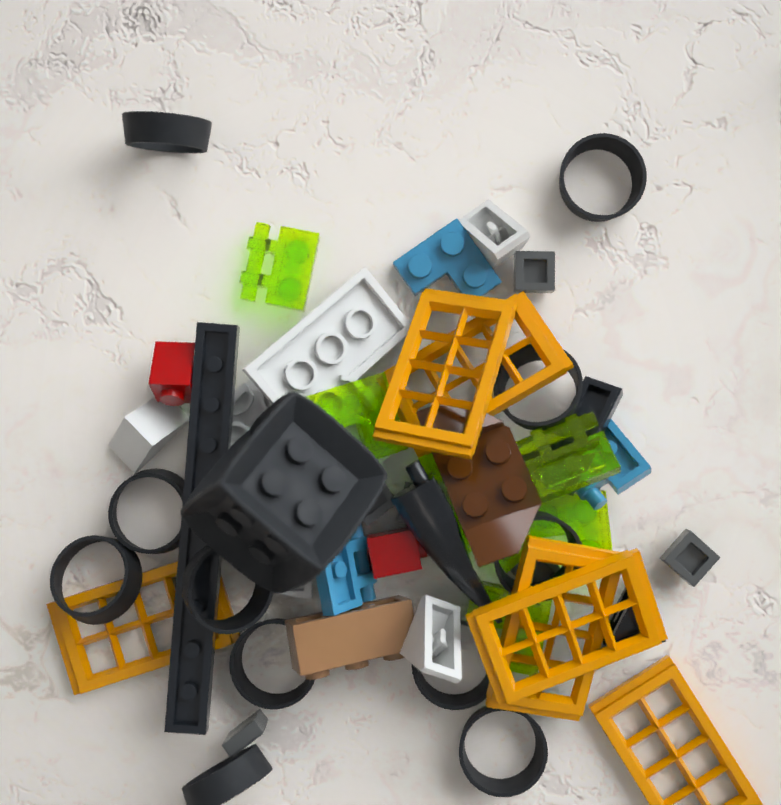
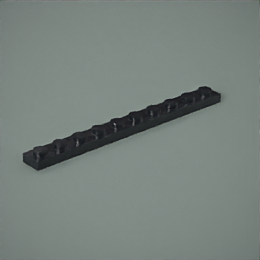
M197 322L182 507L202 479L231 447L240 333L238 325ZM182 517L164 732L206 735L209 730L216 633L202 626L188 610L182 595V579L192 557L208 545L188 527ZM216 552L210 554L202 562L195 574L192 585V599L197 613L212 620H217L222 564V557Z

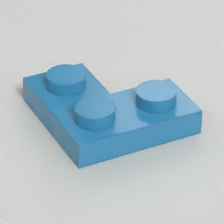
M457 218L393 262V266L414 296L445 275L448 276L459 293L484 296L502 282Z

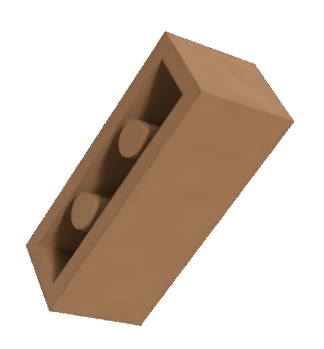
M396 595L364 602L359 607L335 616H323V613L319 612L285 620L292 669L300 676H305L308 680L324 678L330 675V669L345 666L346 670H356L367 667L371 659L383 657L386 661L405 658L400 654V651L414 618L412 600Z

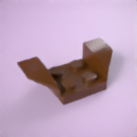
M439 405L432 428L463 433L470 410ZM430 407L416 412L421 426L425 425ZM486 413L472 459L432 452L478 568L518 554L542 505V500L510 428L505 426L503 421Z

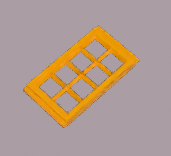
M425 288L424 292L421 293L376 420L373 439L375 441L472 459L515 317L516 301ZM432 311L460 315L454 335L425 330ZM468 316L497 320L491 341L462 336ZM422 339L451 343L444 364L415 360ZM459 344L488 349L482 371L452 366ZM412 367L442 372L434 395L405 390ZM449 374L479 379L473 401L442 396ZM402 398L431 403L424 426L394 421ZM439 405L470 410L463 433L432 428Z
M524 291L519 294L515 293L505 299L516 301L517 307L514 319L526 335V338L504 351L501 363L515 385L493 398L491 396L486 412L491 416L502 412L574 368L573 363ZM475 317L466 322L462 336L472 338L482 332L486 340L491 341L493 332L490 327L496 324L497 320ZM455 330L451 331L448 334L454 335ZM434 341L419 350L415 360L432 362L447 353L451 343ZM531 343L546 367L523 380L508 356ZM459 344L455 356L462 367L482 371L484 362L474 368ZM396 365L380 373L381 375L375 378L384 397ZM412 367L411 373L418 370V368ZM424 370L436 390L440 379L436 371ZM459 376L446 384L442 396L450 397L448 391L469 379L477 388L479 379ZM402 398L396 419L400 422L421 425L416 412L429 402L417 401L413 403L412 399ZM413 448L419 458L425 454L432 453L431 451Z
M527 535L511 595L533 587L531 582L537 561L566 566L564 573L566 574L573 571L574 568L579 569L620 552ZM620 571L601 579L599 593L604 608L613 605L621 575ZM568 592L561 594L564 604L565 602L593 606L590 596ZM556 608L551 625L532 622L536 632H545L559 626L560 619ZM518 611L505 617L500 637L502 648L516 643L519 629H524ZM598 620L590 622L588 631L573 629L576 638L585 640L582 655L601 648L604 635ZM556 636L547 639L544 657L548 668L564 663V661L550 659ZM515 653L506 655L509 667L511 662L537 666L533 656ZM595 670L575 678L571 696L541 691L508 705L507 703L498 705L489 682L485 704L488 708L580 721V717L584 713Z
M637 548L630 551L625 550L476 608L471 613L465 615L498 705L504 703L508 705L662 644L661 641L668 639L641 553ZM620 571L629 599L604 608L596 580ZM587 585L595 612L570 621L561 594ZM552 598L561 625L536 634L527 607ZM632 606L640 633L616 642L607 616ZM518 611L527 639L502 648L493 620ZM598 620L607 646L582 655L573 629ZM565 633L573 659L548 668L539 642ZM530 646L539 673L515 682L506 655Z
M178 561L142 572L141 587L163 581L171 609L147 617L139 592L134 602L139 620L114 627L113 621L104 624L105 631L82 638L76 619L62 610L55 601L46 604L74 695L170 665L171 649L158 652L150 624L174 616L175 587L172 577L177 576ZM222 575L220 577L217 620L234 616ZM123 579L65 597L64 600L70 610L95 602L98 603L99 609L107 605L106 599L117 595L122 586ZM141 627L150 656L125 663L117 635ZM216 633L215 650L235 643L240 633ZM108 638L117 666L93 674L84 646Z
M666 655L588 705L649 805H674L693 792L701 805H711L702 792L701 787L726 772L739 794L723 805H763L670 656ZM670 683L682 705L657 720L644 698L665 684ZM638 703L651 725L625 740L612 718ZM688 712L701 735L676 750L663 727ZM657 733L669 755L644 770L631 748L652 734ZM707 742L720 764L695 780L682 757ZM675 762L688 785L663 800L650 778Z

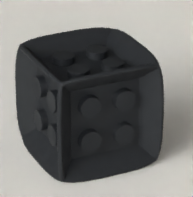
M290 392L281 396L254 421L250 430L243 434L223 454L191 493L180 510V515L188 527L203 542L249 580L273 593H285L313 581L341 553L377 501L385 486L388 475L373 453L329 413L307 397L296 392Z

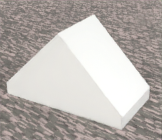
M489 199L459 219L493 269L513 256L515 251L523 249L531 237L525 227Z
M154 397L123 418L108 446L134 473H137L189 423V414L181 406H168L157 402Z
M425 594L420 600L400 654L419 671L456 684L462 680L460 607Z

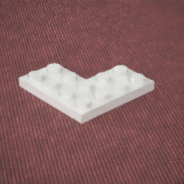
M364 267L243 368L242 371L271 405L281 396L290 392H296L307 397L354 435L382 464L400 445L375 441L373 439L374 426L381 406L358 378L407 336L411 323L367 268Z

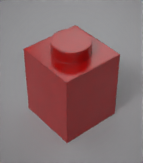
M155 341L148 384L157 402L168 406H181L184 403L191 402L195 343Z
M408 527L369 534L367 536L374 579L421 570L420 559L428 557Z

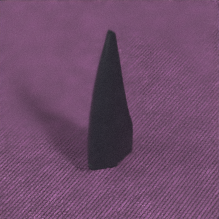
M419 460L410 463L405 467V470L413 484L394 495L390 499L392 504L395 505L400 517L425 552L450 581L478 607L492 603L472 565L452 507L433 473L427 475ZM502 618L494 620L498 624L503 622Z

